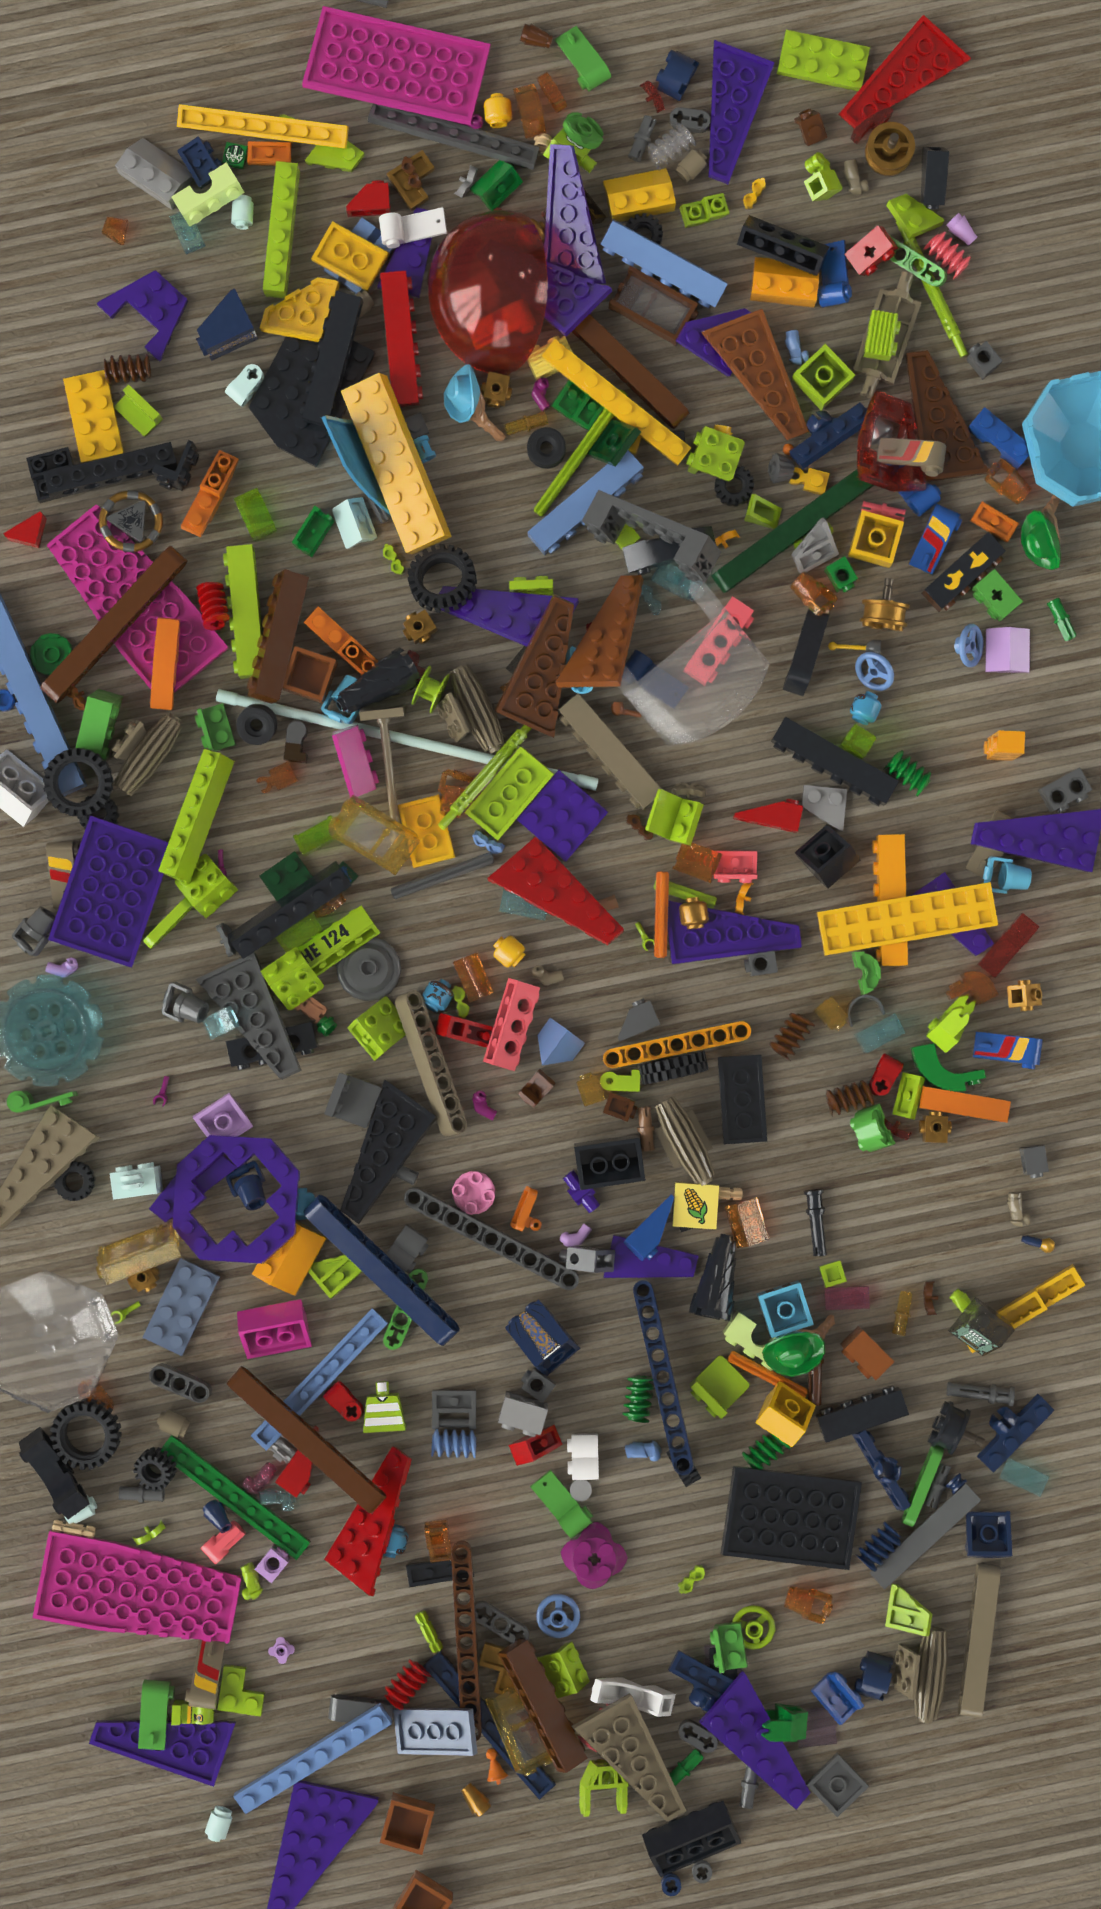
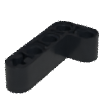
M809 606L782 690L804 696L830 616L829 612Z

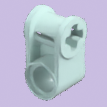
M255 364L247 365L225 390V393L241 407L250 401L264 379V374L260 367ZM250 373L257 374L258 378L254 379L249 375Z

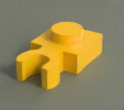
M794 467L793 473H797L799 479H790L789 483L791 485H799L801 483L804 484L803 491L819 495L825 493L830 473L809 468L808 472L804 473L802 469Z

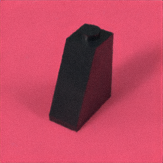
M923 146L921 203L926 205L927 209H939V205H945L949 151L944 147Z

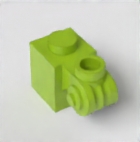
M817 152L805 161L806 170L813 174L804 181L812 201L828 200L843 189L835 170L830 169V162L822 153Z

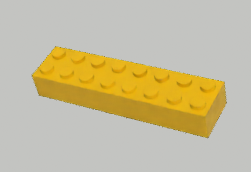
M377 373L342 390V396L405 552L415 554L451 538L452 535L387 375Z

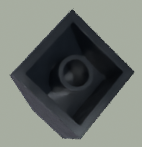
M825 825L795 852L802 863L827 888H830L861 861L852 846L828 825Z

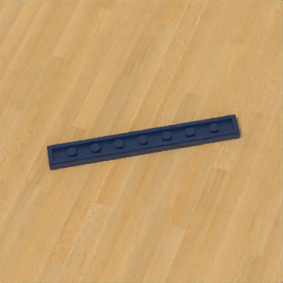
M439 1651L423 1667L460 1708L458 1670L442 1651ZM468 1681L463 1684L467 1690L474 1689ZM481 1698L482 1735L540 1800L556 1783ZM469 1703L465 1705V1708H473V1712L477 1709L474 1704Z

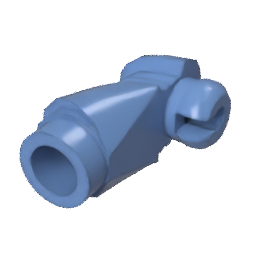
M798 330L787 331L785 344L791 356L789 361L796 365H803V362L810 359L809 352L806 350L801 352Z
M652 1440V1443L633 1442L625 1445L627 1458L649 1457L651 1461H658L661 1458V1447L654 1440Z

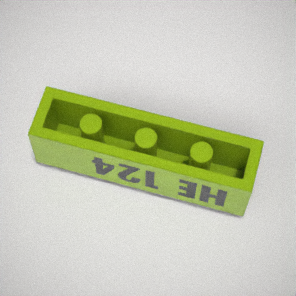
M361 905L297 948L315 974L319 976L380 934V931Z

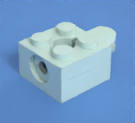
M154 1162L139 1164L136 1169H133L132 1165L120 1166L115 1168L116 1172L110 1173L113 1200L157 1194L163 1191L160 1165L154 1166Z

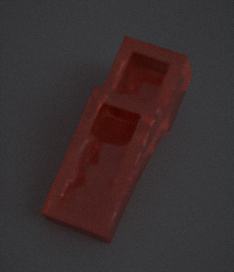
M1024 913L1019 914L977 965L993 978H996L1015 954L1029 941L1039 926Z

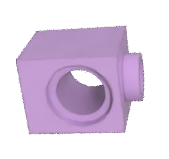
M273 1545L254 1570L272 1583L290 1560L289 1554L279 1546ZM275 1557L279 1560L280 1565L272 1567L268 1559Z

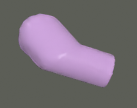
M72 957L68 958L61 965L48 962L46 972L65 978L77 970L78 963Z
M583 1223L577 1233H562L560 1241L566 1247L581 1245L592 1229Z

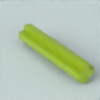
M656 881L654 883V890H656ZM669 881V895L683 900L699 897V901L706 902L708 908L713 909L717 901L715 896Z

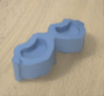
M478 830L472 835L475 844L480 847L486 846L491 854L501 853L505 848L503 843L492 840V835L488 838Z

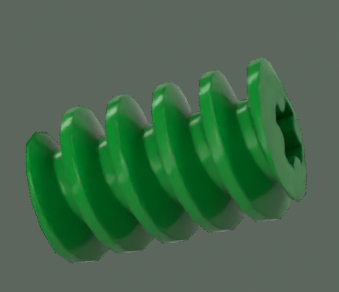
M901 750L892 757L884 769L890 767L889 775L896 772V780L904 778L903 786L910 783L909 791L917 788L916 796L918 797L931 781V772L923 775L924 767L921 766L916 769L917 761L909 764L911 757L908 755L902 758L904 751Z
M644 1375L627 1377V1380L632 1382L633 1385L626 1386V1389L632 1391V1393L625 1395V1398L631 1401L624 1404L629 1411L623 1412L622 1415L634 1422L649 1423V1420L644 1416L650 1415V1411L646 1408L650 1407L652 1403L646 1399L653 1397V1394L647 1391L654 1389V1385L649 1382L653 1381V1377Z
M769 1432L770 1437L762 1435L764 1442L761 1443L756 1440L757 1448L749 1446L750 1454L742 1452V1456L752 1468L764 1469L763 1463L768 1466L771 1465L770 1457L777 1460L776 1452L783 1455L785 1453L783 1446L788 1449L791 1446Z

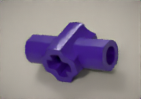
M574 1170L562 1178L569 1187L567 1192L578 1206L582 1204L588 1213H591L600 1206V1203L593 1195L596 1193L594 1189L580 1190L579 1177Z

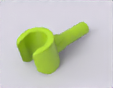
M637 922L635 926L643 940L642 947L648 951L645 947L646 942L652 941L654 946V940L648 937L641 923Z
M138 1301L123 1310L117 1309L110 1316L115 1313L119 1314L120 1320L115 1322V1324H119L125 1320L126 1315L140 1307L141 1304Z

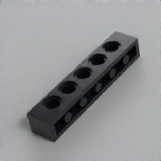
M167 442L45 472L43 476L50 500L154 475L152 470L155 464L175 470L177 469V462L172 444Z

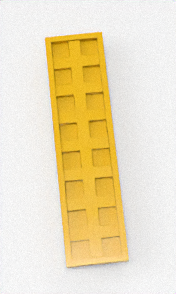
M991 882L817 912L824 956L998 926Z

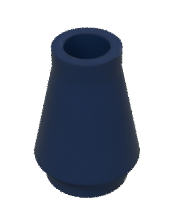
M212 1500L203 1507L204 1517L221 1533L230 1530L232 1525L221 1502Z

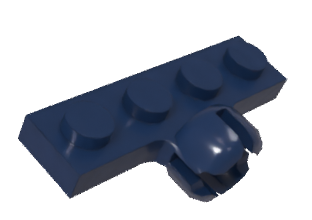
M860 402L837 418H833L827 411H817L816 414L821 419L818 420L812 414L807 422V428L812 434L811 437L790 450V456L802 469H805L874 420L873 415Z
M1038 1393L1017 1414L1013 1413L1008 1407H1001L996 1411L1003 1418L999 1420L994 1414L991 1415L989 1425L996 1431V1436L977 1457L993 1473L1054 1411Z
M863 1430L852 1434L874 1471L875 1477L880 1481L896 1510L904 1511L910 1507L908 1494L897 1483L901 1476V1466L897 1465L898 1461L892 1457H885L880 1450H877L874 1445L875 1439L869 1431Z
M680 1650L677 1651L668 1668L673 1674L693 1684L689 1701L696 1707L700 1706L706 1712L711 1709L713 1704L734 1681Z

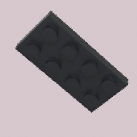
M762 1055L717 1057L723 1144L768 1142Z

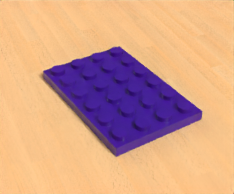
M90 815L48 940L132 968L164 875L158 870L169 842Z

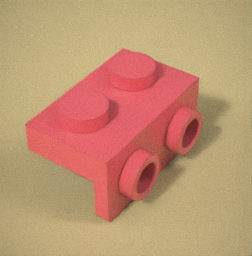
M713 850V878L718 879V882L729 883L731 879H739L741 883H752V879H758L757 851Z

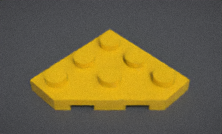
M317 277L310 281L311 284L305 288L297 289L285 296V300L276 305L268 306L265 308L259 327L261 332L319 342L320 338H324V320L330 316L331 296L335 297L336 290H339V281Z

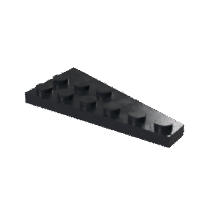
M385 1079L381 1095L376 1103L373 1118L370 1120L360 1150L358 1162L354 1168L351 1183L348 1185L340 1211L358 1224H360L437 1119L435 1115Z

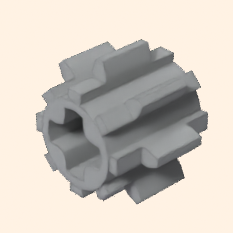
M281 1435L270 1450L274 1452L273 1457L279 1462L284 1460L287 1463L298 1449Z

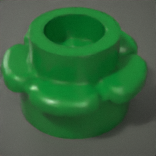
M325 1016L317 1023V1032L322 1033L324 1036L331 1034L337 1027V1024L333 1021L334 1017H329L328 1019Z

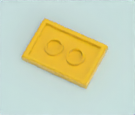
M332 221L311 260L369 292L386 262L389 252Z
M439 794L398 805L413 868L456 858L448 827L442 830L438 826L439 822L445 817Z

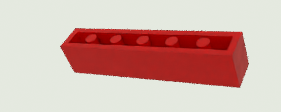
M406 270L380 273L391 387L399 407L420 405L419 399H423L422 386H418L417 378L421 377L420 364L415 362V356L419 355L418 342H413V334H417L416 320L411 321V312H415L414 299H409V290H413L411 276L407 277Z

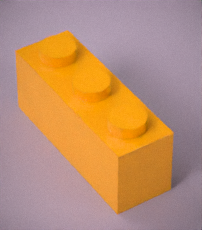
M998 730L988 737V741L984 742V754H987V760L1013 761L1023 755L1025 750V731Z

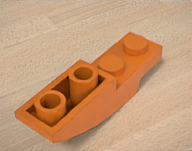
M221 450L218 451L200 484V490L181 524V529L201 538L208 523L212 522L237 467L238 458Z
M319 606L303 622L360 675L366 673L379 662Z

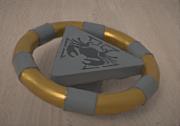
M127 490L114 494L107 499L100 511L99 527L104 539L121 551L137 552L144 550L155 543L162 531L163 517L158 504L150 496L139 491ZM120 500H141L108 516L115 503ZM147 504L155 518V525L150 535L143 541L145 505ZM107 521L140 543L134 544L118 541L112 536Z

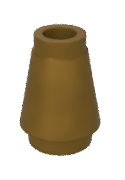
M469 1783L461 1790L472 1814L475 1813L477 1817H480L491 1807L490 1800L472 1783Z

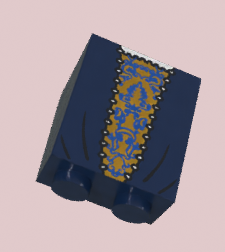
M235 288L230 290L197 329L200 337L196 338L203 355H209L211 361L258 339Z
M539 1299L528 1304L525 1311L520 1315L514 1316L505 1327L532 1364L546 1376L581 1349Z

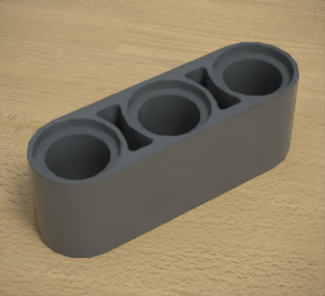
M157 1364L149 1373L150 1381L154 1385L197 1403L206 1401L212 1393V1387L207 1381L168 1364ZM157 1369L164 1370L166 1374L165 1379L160 1380L156 1377L155 1372ZM176 1378H183L186 1381V1387H177L175 1383ZM196 1387H204L206 1396H198L195 1391Z
M333 1694L330 1698L328 1719L348 1723L379 1703L392 1719L394 1706L388 1700Z

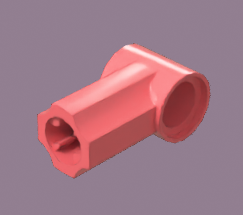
M235 1520L230 1522L232 1525L230 1530L225 1533L219 1532L217 1535L212 1536L200 1548L214 1564H217L225 1557L229 1549L246 1534Z

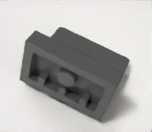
M339 1073L324 1114L367 1128L379 1098L381 1087L347 1074Z

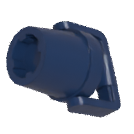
M251 1161L248 1164H244L241 1168L235 1169L226 1176V1181L234 1197L239 1196L247 1210H257L264 1206L266 1198L262 1182L266 1180L257 1162ZM253 1168L256 1169L258 1175H247L233 1185V1179L244 1175Z

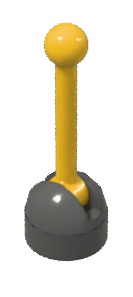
M881 640L869 641L866 646L843 645L830 642L828 648L830 650H835L836 648L866 650V652L880 654Z

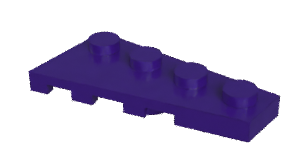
M944 872L910 896L954 889L956 887ZM984 928L951 934L974 956L979 955L994 944Z
M613 1235L610 1249L615 1250L614 1272H604L603 1278L694 1277L698 1255L658 1246L656 1248L658 1250L656 1255L652 1259L648 1260L646 1258L642 1262L624 1244L625 1237Z

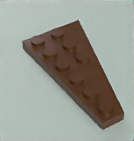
M929 351L906 353L905 357L918 440L938 441L946 445L943 472L935 477L927 476L923 472L924 482L988 474L990 471L987 465L984 464L980 456L981 454L975 446L956 404L954 405L949 395L950 392L945 387Z
M553 594L495 709L497 713L553 738L555 736L558 705L562 687L558 688L555 682L565 668L569 632L571 630L574 610L572 602Z

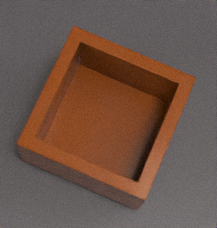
M294 646L282 690L323 704L338 665L337 660Z
M859 1326L840 1343L844 1348L841 1352L852 1363L855 1361L859 1363L857 1368L867 1379L872 1376L877 1380L894 1363Z
M393 1792L380 1843L422 1855L434 1815L435 1804Z
M415 1870L393 1909H448L453 1901V1892Z

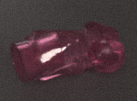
M266 1462L254 1479L250 1476L244 1479L243 1487L247 1488V1492L251 1494L261 1493V1489L274 1478L277 1468L273 1464Z

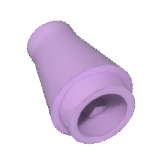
M960 213L955 215L946 224L949 228L948 231L968 246L978 237L964 215L961 216Z

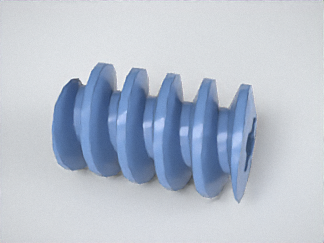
M435 1429L432 1435V1457L435 1451H437L438 1457H442L445 1451L447 1457L450 1458L454 1451L456 1458L460 1457L461 1452H463L465 1458H468L470 1452L476 1458L477 1437L474 1435L473 1430H470L468 1436H466L464 1430L457 1436L456 1430L453 1429L451 1436H449L447 1429H444L442 1435L439 1434L438 1429Z

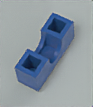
M985 407L968 427L969 432L982 443L986 441L994 445L1001 453L1000 458L1016 471L1029 456L1026 441Z

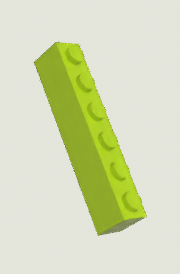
M276 161L263 281L265 297L285 299L284 297L288 293L300 178L298 163Z
M252 544L227 546V553H223L224 566H228L229 572L228 575H225L226 587L230 588L231 596H227L228 608L232 609L233 615L229 619L230 630H234L235 639H231L232 651L236 652L237 660L233 661L234 673H238L240 679H247L253 676L254 668H252V663L255 656L258 655L259 648L257 643L259 637L263 635L255 548Z
M203 749L160 864L159 872L171 878L190 883L235 761L221 753Z

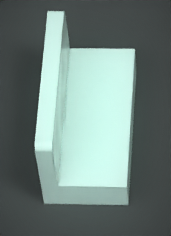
M363 497L347 499L332 509L346 549H350L360 542L372 541L377 538Z

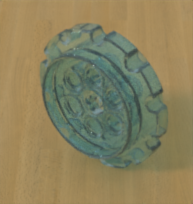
M39 975L36 977L34 984L30 980L25 979L7 991L9 996L8 1002L0 1001V1057H6L7 1059L4 1065L5 1069L21 1081H25L30 1076L33 1079V1085L43 1087L58 1086L61 1078H64L66 1082L74 1081L87 1072L89 1069L86 1064L87 1060H96L98 1058L104 1038L98 1035V1030L104 1027L103 1015L98 1004H89L90 992L75 981H70L65 985L63 977L56 975ZM54 1004L60 1007V1013L57 1016L51 1014V1007ZM33 1008H36L39 1013L38 1018L32 1020L29 1016V1012ZM67 1021L74 1023V1030L71 1033L65 1030ZM44 1027H49L52 1030V1034L46 1035ZM26 1028L31 1032V1037L27 1041L22 1038V1031ZM61 1041L67 1045V1049L63 1054L57 1050V1045ZM39 1045L45 1048V1054L41 1058L36 1055V1048Z

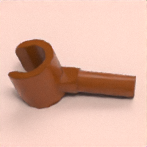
M623 702L611 704L612 714L615 716L630 715L641 718V712L624 709Z

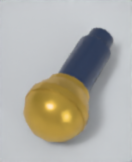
M1022 1236L1021 1242L1039 1247L1045 1253H1050L1055 1248V1242L1051 1238L1038 1239L1031 1236Z

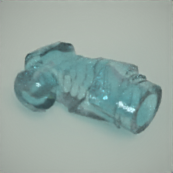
M273 1489L260 1491L259 1499L261 1505L282 1504L283 1511H292L294 1509L293 1503H295V1498L289 1492H279Z

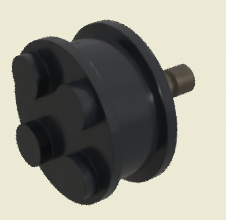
M944 1401L940 1409V1417L936 1416L932 1424V1428L935 1430L931 1431L927 1442L933 1447L938 1445L947 1449L950 1455L956 1450L961 1438L982 1447L985 1439L965 1430L971 1411L969 1409L963 1411L954 1407L953 1402Z

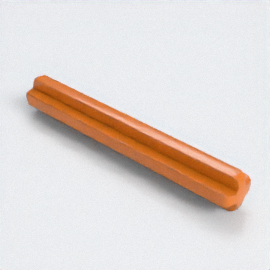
M666 871L656 873L654 956L657 958L667 956L669 873Z
M731 1351L728 1356V1362L774 1386L781 1381L804 1398L808 1393L807 1388L774 1371H770L735 1351Z

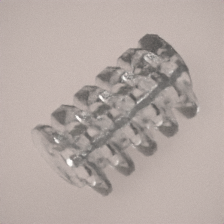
M678 124L676 130H669V135L663 134L662 140L656 139L655 145L653 143L648 144V154L655 167L661 170V162L666 166L669 165L668 157L675 161V152L682 156L681 148L689 151V143L693 146H696V143L690 131L682 124Z

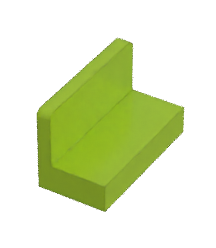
M128 384L123 389L125 395L114 408L142 436L146 437L163 419Z

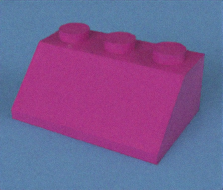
M357 724L333 731L332 738L350 798H356L376 790V783H379L376 770L371 771L369 764L373 762L369 749L365 750L363 742L367 741L364 729H359Z
M302 1299L237 1312L238 1333L247 1359L312 1347Z

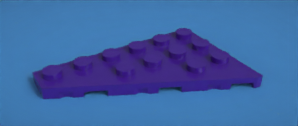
M302 1780L295 1783L267 1909H294L376 1807L379 1797Z

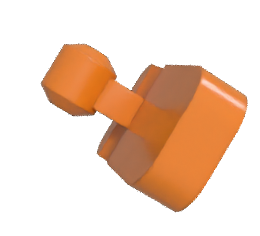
M529 1186L524 1188L510 1223L512 1228L523 1231L525 1227L533 1231H538L541 1228V1221L529 1216L537 1198L538 1190Z

